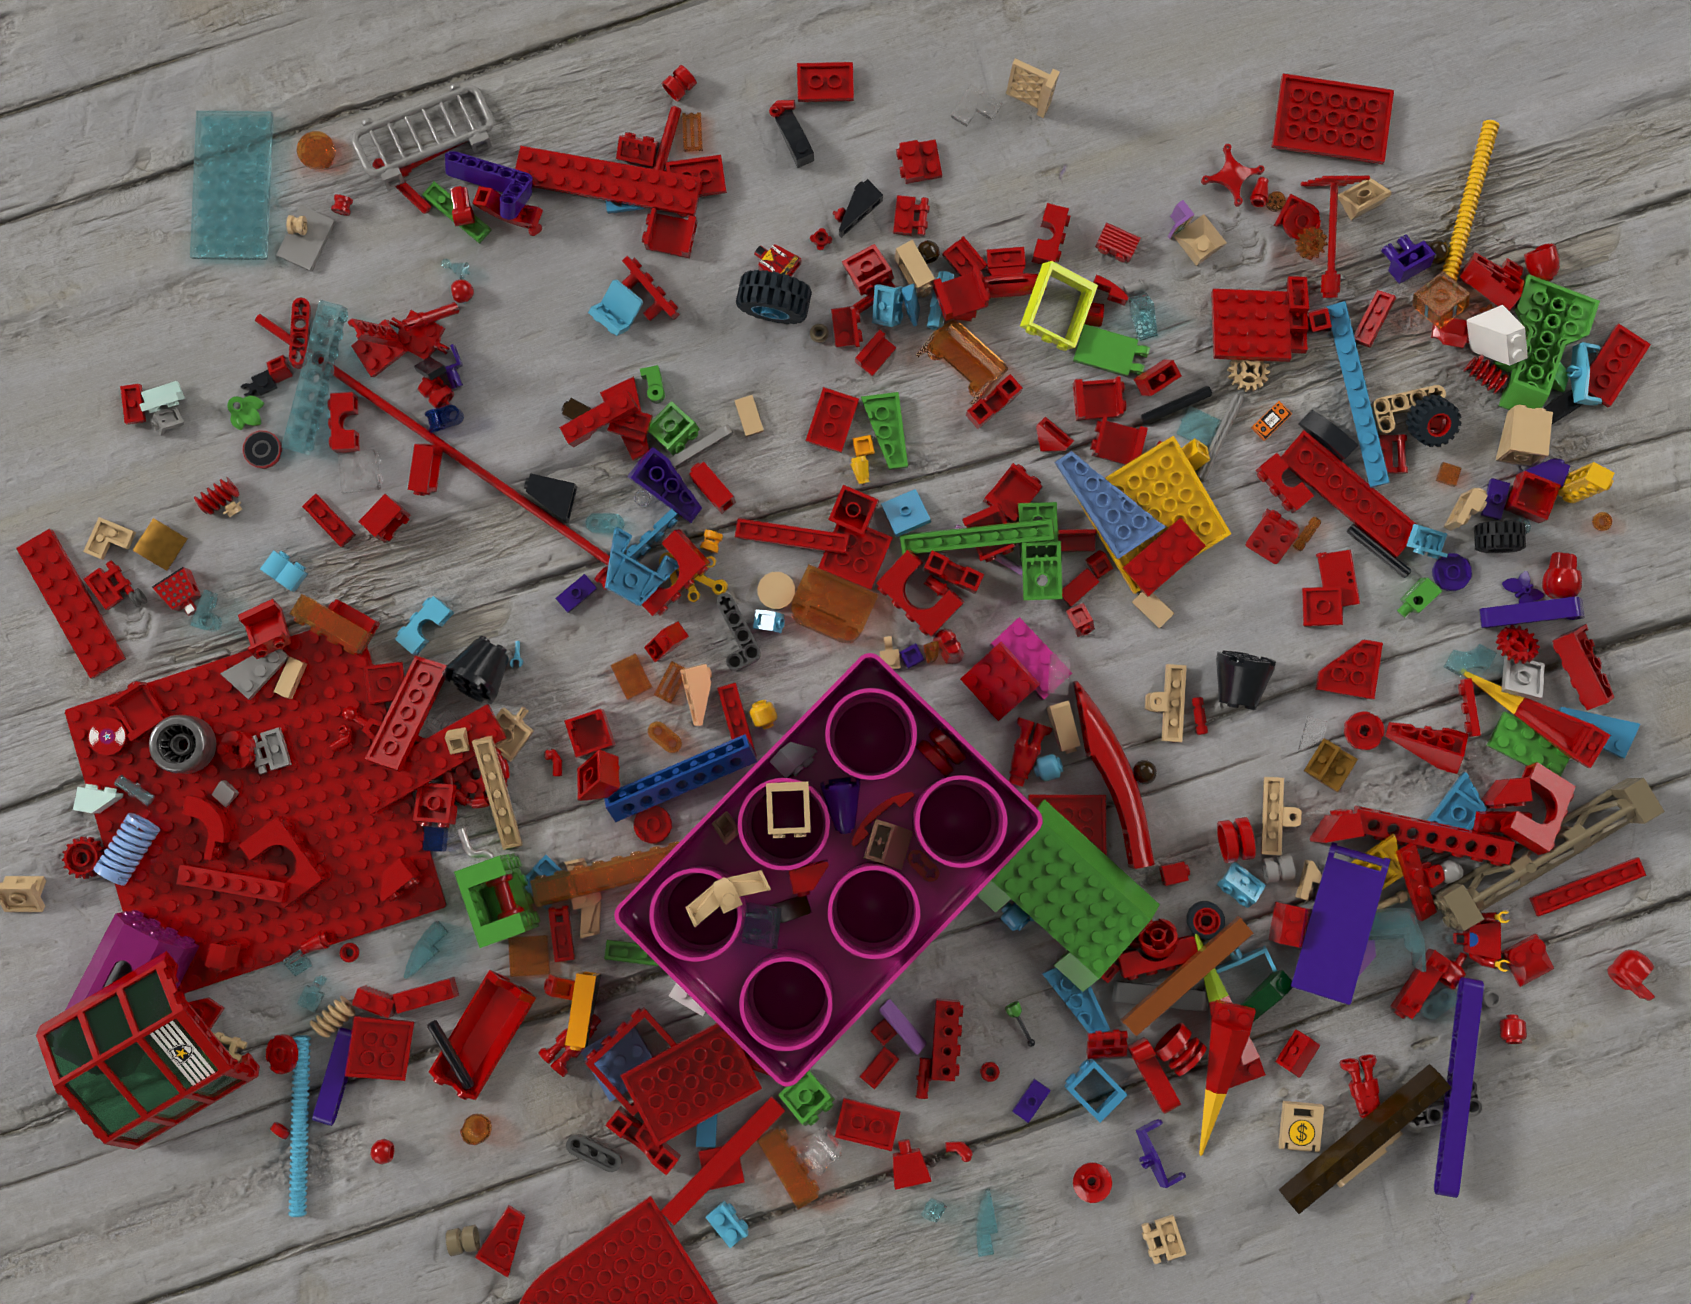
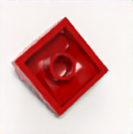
M1533 934L1501 951L1503 958L1510 962L1507 965L1519 987L1554 969L1546 952V945L1539 939L1537 934Z

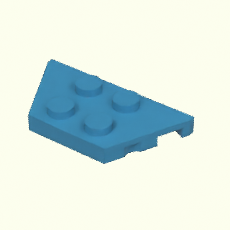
M1463 771L1427 821L1472 830L1476 811H1486L1487 808L1480 799L1479 793L1466 772Z

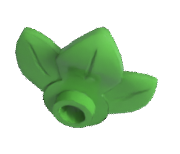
M251 395L245 398L239 396L232 397L227 403V408L231 413L230 420L232 425L238 430H242L245 423L252 426L261 425V418L257 410L263 407L265 403L260 398ZM239 402L241 405L240 409L236 410L234 403Z

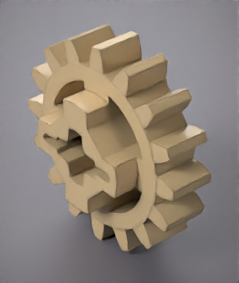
M1231 360L1229 363L1232 366L1227 371L1232 372V374L1228 376V379H1234L1232 385L1238 384V390L1244 387L1245 392H1248L1250 388L1254 392L1257 387L1261 388L1263 386L1262 382L1266 383L1268 381L1266 376L1270 374V371L1266 370V368L1269 366V363L1264 364V361L1253 362V360Z

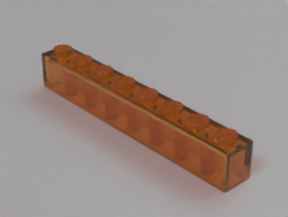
M679 842L669 843L667 847L663 848L655 846L643 853L642 851H635L627 857L615 856L611 858V861L607 862L603 860L595 861L591 866L587 867L579 865L567 872L559 870L554 872V875L547 877L546 875L536 876L535 880L530 881L534 902L537 907L640 882Z

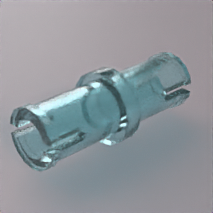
M124 775L119 776L114 783L115 786L127 792L129 797H135L146 806H149L155 798V795L141 788L139 783L135 784L124 777Z

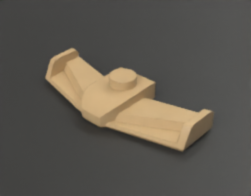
M584 858L564 862L577 888L570 890L573 910L581 908L580 938L600 934L602 899L600 888H598Z
M762 870L728 878L723 877L715 881L711 887L690 903L686 910L694 927H696L718 907H721L723 913H726L743 905L740 896L769 891L771 889Z

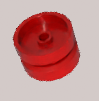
M935 727L928 734L935 745L932 746L927 740H921L915 747L947 778L953 772V767L947 759L949 758L954 764L960 765L966 757L947 735H944Z
M1235 818L1233 824L1230 820L1218 821L1217 836L1225 863L1237 862L1239 856L1242 860L1254 859L1256 856L1255 839L1248 818Z

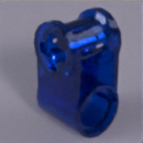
M455 405L431 409L424 413L429 421V432H438L445 428L459 425L464 419L463 412ZM456 411V417L450 419L451 412Z

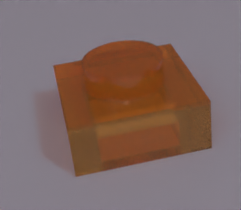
M1442 462L1436 481L1455 487L1462 468Z

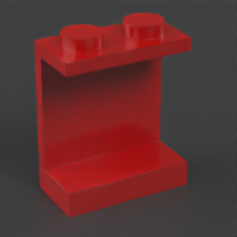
M652 208L651 214H647L646 225L648 227L647 232H643L642 243H644L646 250L690 258L698 224L697 218L689 215L688 219L658 214L656 208Z
M973 266L972 273L942 282L940 278L933 280V290L945 321L988 307L991 295L989 289H985L983 282H985L982 271H978L977 266Z
M1104 416L1101 421L1096 423L1095 432L1098 433L1090 446V450H1093L1092 456L1126 465L1142 454L1148 428L1140 426L1136 429L1107 421V417Z
M335 599L334 602L330 603L327 611L339 617L336 619H341L334 632L332 630L330 632L318 625L316 633L333 640L349 649L350 652L362 656L381 623L346 603ZM325 617L324 619H321V620L328 621V620H331V619H328V618Z

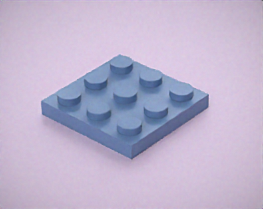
M634 1027L594 1064L621 1094H624L628 1090L620 1075L652 1058L653 1055L637 1028ZM616 1029L584 1048L581 1052L584 1059L587 1060L586 1056L594 1048L598 1050L602 1046L601 1041L608 1035L612 1037L617 1032ZM594 1074L609 1101L611 1102L614 1099H616V1097L609 1091V1089Z

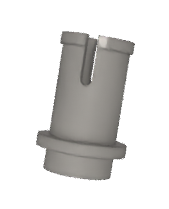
M1139 279L1138 282L1123 286L1124 292L1128 297L1141 292L1144 294L1149 290L1146 279Z

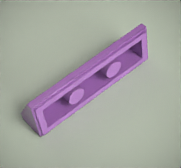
M888 999L879 1007V1012L911 1050L918 1055L926 1046V1041L896 1005Z

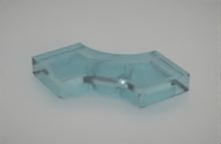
M1478 644L1474 650L1468 652L1453 650L1443 667L1461 677L1466 670L1471 668L1488 670L1497 653L1481 644Z

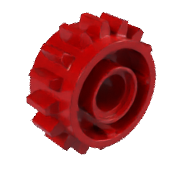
M85 836L80 837V840L73 839V844H67L68 848L66 851H63L65 855L62 861L65 863L64 869L69 870V875L75 874V878L83 877V879L97 876L93 868L101 855H105L104 850L106 849V847L100 845L101 841L94 842V837H88L87 839ZM84 853L87 855L86 862L82 859Z

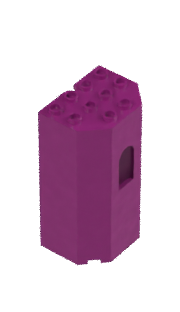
M132 910L115 913L65 1010L103 989L119 961H127L133 971L166 951L179 965L176 974L179 981L176 983L178 989L199 945L195 944V940L188 936L182 937L178 935V931L173 928L167 927L166 930L161 928L159 921L143 917L144 914L140 911ZM157 971L124 989L139 1031L159 1021L169 1006ZM109 998L85 1012L100 1055L133 1036L119 999L116 1001ZM78 1017L54 1030L53 1035L56 1039L53 1047H56L54 1049L56 1055L79 1067L93 1059ZM150 1034L144 1037L148 1044L152 1039ZM135 1042L104 1062L118 1078L135 1072L145 1051ZM97 1065L88 1070L98 1075L103 1073Z

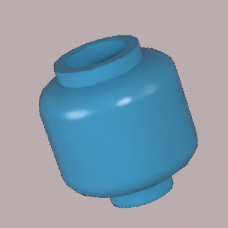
M1009 902L1001 910L1004 913L1001 916V920L1012 931L1017 929L1020 931L1030 921L1028 919L1029 915L1016 903L1011 904Z

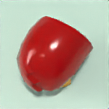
M1543 244L1535 250L1524 254L1525 265L1530 275L1548 282L1552 281L1557 275L1560 268V259L1555 244Z

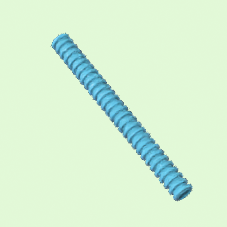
M308 1035L293 1037L298 1048V1061L296 1067L292 1070L294 1072L292 1078H294L292 1084L294 1086L291 1088L293 1090V1093H291L293 1097L291 1103H293L291 1109H293L291 1112L293 1116L291 1118V1122H293L291 1128L293 1129L290 1131L292 1134L290 1140H292V1143H290L292 1147L290 1149V1153H292L290 1155V1159H292L290 1165L292 1167L289 1169L291 1172L289 1175L291 1178L289 1184H291L289 1187L291 1191L289 1193V1197H291L289 1203L291 1205H289L290 1212H288V1215L291 1217H302L307 1214L305 1210L307 1208L305 1204L307 1202V1198H305L307 1196V1192H305L307 1186L305 1184L308 1182L306 1179L308 1176L306 1173L308 1167H306L308 1164L306 1160L308 1158V1154H306L308 1152V1148H306L308 1142L306 1140L309 1139V1136H307V1133H309L307 1129L309 1127L307 1123L309 1117H307L309 1105L307 1102H309L308 1096L310 1095L308 1092L310 1086H308L310 1080H308V1077H310V1074H308V1071H310L308 1067L310 1061L308 1059L311 1058L309 1055L311 1049H309L311 1037Z

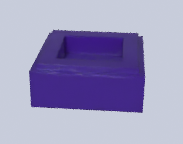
M916 643L899 652L908 669L925 660Z

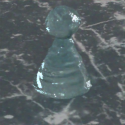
M447 258L441 261L442 267L445 269L450 268L459 279L463 280L466 274H470L468 262L451 263Z

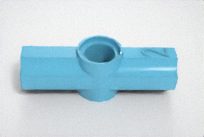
M939 271L937 279L940 278L942 282L954 279V274L947 271ZM933 291L927 327L938 331L943 330L945 319Z

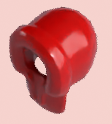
M1554 552L1550 559L1549 568L1543 575L1542 589L1545 595L1551 599L1576 597L1582 588V573L1577 570V557L1574 554Z
M1630 949L1623 951L1614 960L1612 965L1608 967L1609 977L1619 987L1632 991L1640 999L1650 1001L1655 998L1642 984L1654 969L1652 962L1640 951Z

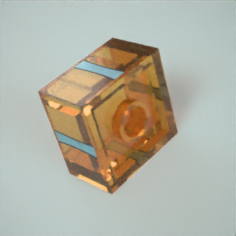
M1442 271L1413 294V307L1440 329L1469 307L1470 293Z

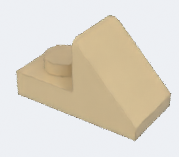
M1305 860L1296 898L1308 900V897L1312 896L1314 889L1312 882L1320 884L1322 875L1314 861Z

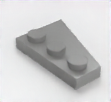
M278 649L259 659L252 655L220 674L247 699L251 700L290 656L282 649Z

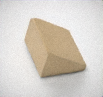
M465 727L446 732L445 740L450 754L470 750Z

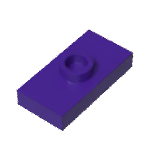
M1493 478L1489 480L1486 491L1488 496L1485 500L1487 504L1481 512V516L1501 520L1510 483Z
M583 574L555 599L569 613L596 591L597 587L586 574Z
M1034 1078L1012 1112L1029 1123L1051 1090Z

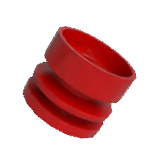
M1181 1022L1173 1026L1154 1048L1156 1055L1165 1062L1171 1059L1169 1067L1175 1069L1174 1072L1178 1076H1182L1200 1061L1207 1049L1205 1044L1199 1043L1200 1040L1197 1037L1189 1040L1192 1032Z

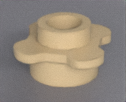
M234 501L224 507L226 511L223 514H227L229 518L242 510L239 505L241 502L237 504Z

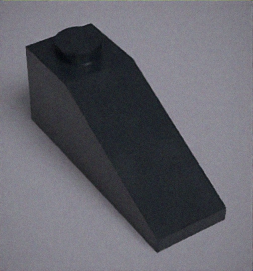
M792 110L775 117V121L797 168L813 162L814 152Z
M869 179L865 182H859L854 188L855 191L839 227V236L841 238L883 202V194Z

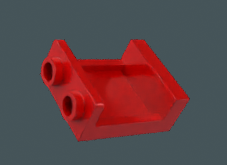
M1120 376L1107 380H1074L1073 395L1076 421L1102 419L1104 416L1107 418L1122 417L1126 411V401L1122 398L1125 386L1124 382H1121Z
M1012 463L1010 468L983 500L988 506L999 503L1006 520L1010 523H1014L1019 517L1018 503H1031L1043 487L1037 477H1030L1025 473L1026 469L1020 464L1015 465L1014 463Z
M999 503L962 519L964 526L967 528L1007 523ZM1017 544L976 547V550L979 554V560H985L987 563L996 559L995 555L1001 552L1003 555L1013 552V547Z
M274 599L238 615L239 621L246 628L250 642L248 651L256 659L265 657L292 643L283 610Z
M134 681L127 686L128 689L112 695L111 700L107 704L115 709L129 731V734H127L131 742H139L150 735L155 726L168 716L146 682Z

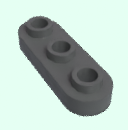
M574 1134L566 1142V1148L570 1154L607 1172L617 1171L622 1164V1158L618 1152L583 1135ZM574 1141H579L580 1147L574 1146ZM596 1149L598 1151V1155H593L591 1153V1150ZM609 1158H614L616 1163L611 1164Z

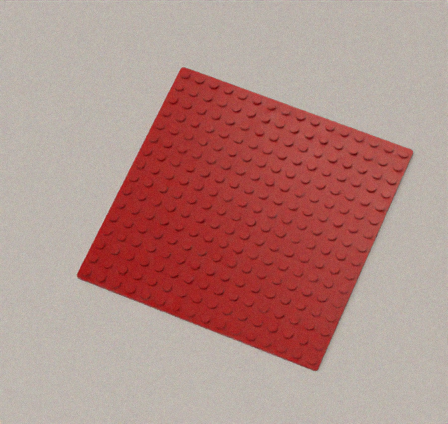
M318 628L290 636L292 643L282 648V650L290 657L307 663L292 699L274 692L286 662L251 700L247 699L220 674L251 657L252 654L248 650L148 682V686L168 717L173 715L198 717L208 723L214 731L216 737L214 757L206 767L194 773H171L160 768L150 754L149 740L151 734L139 742H131L128 739L126 747L116 755L106 756L95 752L88 741L89 729L93 723L105 717L116 718L122 721L115 709L107 704L114 694L65 710V716L85 784L98 785L100 790H104L105 787L116 788L118 793H123V798L101 813H94L103 846L106 849L109 848L108 844L113 842L112 838L117 835V830L122 829L121 824L124 823L123 821L128 813L139 815L160 828V832L152 840L151 846L144 853V857L140 860L139 865L136 866V870L131 873L132 876L125 886L114 884L123 912L140 911L144 914L143 917L159 921L161 928L165 930L167 927L173 928L178 931V935L182 937L188 936L195 940V944L199 945L178 987L179 993L185 994L306 954L302 950L301 943L320 930L330 932L333 945L446 907L447 903L424 828L420 826V822L413 821L415 809L413 793L406 795L375 814H370L353 782L356 778L379 765L365 760L373 741L362 731L363 726L355 721H346L342 717V711L344 708L352 706L357 709L358 715L366 720H369L371 717L383 722L388 712L385 703L368 705L363 666L373 665L368 646L363 655L358 656L333 640L316 633ZM341 725L349 726L352 730L350 743L333 752L329 744L339 739L340 733L338 728ZM373 725L370 731L376 736L380 727ZM281 728L292 765L271 770L270 765L267 764L265 765L267 773L259 774L258 768H255L254 762L256 760L254 759L253 763L247 768L232 770L222 761L221 756L217 752V746L221 743L224 735L231 731L239 730L248 732L251 736L257 735L258 742L262 741L260 733ZM186 740L185 743H184L185 749H187V747H188V741H187V740ZM236 746V752L239 754L238 750L240 747ZM263 747L261 748V752L264 759L267 758V755L265 752V748ZM221 780H226L239 792V795L227 808L212 796ZM186 795L211 800L222 809L228 819L230 842L221 843L223 851L218 860L203 859L208 840V831L205 824L198 818L181 815ZM276 817H286L291 822V829L295 834L298 833L304 841L302 844L306 849L311 850L315 856L314 861L325 869V876L327 877L324 882L292 906L283 908L280 902L176 884L180 865H190L287 882L296 870V858L290 849L278 845L257 860L250 861L239 847L240 843ZM409 857L423 875L419 878L420 882L411 889L410 887L403 891L405 894L397 901L382 902L380 894L383 871L399 858ZM222 940L241 943L236 967L229 968L228 971L222 970L219 973L210 971V967L204 965L210 943Z

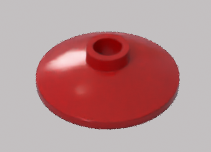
M1094 1162L1086 1163L1076 1170L1073 1176V1188L1077 1196L1083 1201L1097 1203L1109 1195L1112 1189V1178L1109 1171L1103 1165ZM1094 1178L1095 1182L1094 1184H1089L1088 1180Z

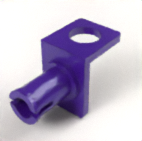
M451 344L450 347L457 363L445 367L447 371L444 374L447 375L451 389H456L463 386L457 369L463 366L456 346Z

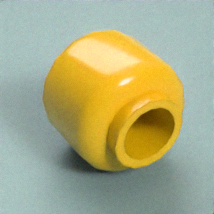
M766 699L753 703L749 711L754 725L763 729L774 726L773 722L778 717L773 704L767 702Z

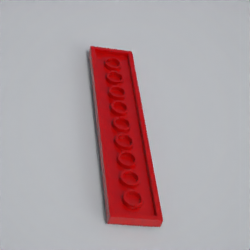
M521 145L515 167L516 170L526 172L532 176V187L651 209L656 208V210L691 216L696 214L703 181L701 177Z

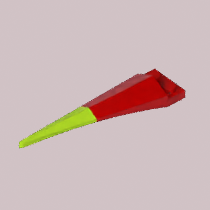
M1195 934V941L1199 951L1203 944L1199 936ZM1215 968L1203 977L1211 1017L1216 1000L1232 1003ZM1250 1037L1229 1088L1266 1075L1259 1058L1260 1056Z

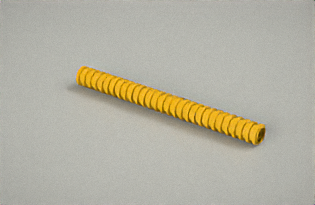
M1486 120L1482 123L1469 176L1467 177L1468 181L1464 188L1465 192L1461 199L1462 203L1458 210L1459 214L1455 221L1456 225L1452 232L1453 236L1449 243V255L1444 261V269L1440 276V279L1445 283H1454V281L1457 282L1458 271L1461 269V260L1464 258V249L1467 247V238L1470 236V227H1472V222L1474 221L1473 216L1476 214L1475 211L1479 203L1478 200L1482 192L1481 189L1485 181L1487 167L1491 160L1490 156L1494 149L1493 145L1497 138L1496 134L1500 127V124L1494 120Z

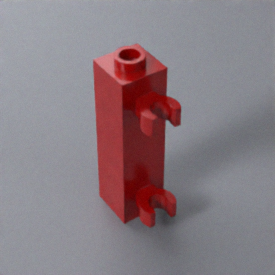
M1428 949L1390 1005L1395 1009L1394 1013L1402 1019L1407 1017L1413 1020L1423 1007L1424 1001L1442 974L1448 969L1451 961L1436 950Z

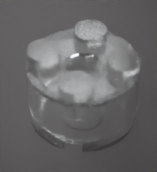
M823 1127V1132L819 1129L803 1143L805 1146L803 1151L799 1149L797 1152V1156L813 1173H817L820 1176L827 1170V1166L832 1161L835 1163L841 1158L842 1153L840 1151L842 1145L826 1127Z

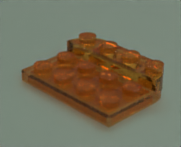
M808 564L792 599V618L799 625L835 641L853 643L862 634L879 594Z

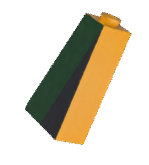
M586 971L576 973L565 1045L570 1046L571 1050L581 1051L582 1048L588 1046L601 979L600 973Z

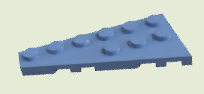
M1072 451L1054 462L1116 559H1119L1166 527L1138 506L1136 502L1116 486L1108 482L1101 474L1093 470Z

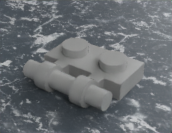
M281 728L260 733L262 738L260 742H258L257 735L252 736L256 743V748H254L256 761L254 764L255 768H258L259 774L267 773L265 766L267 764L270 765L271 770L292 765ZM263 747L265 748V752L267 755V758L264 759L261 752V748Z

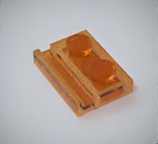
M636 653L610 665L627 700L653 688Z

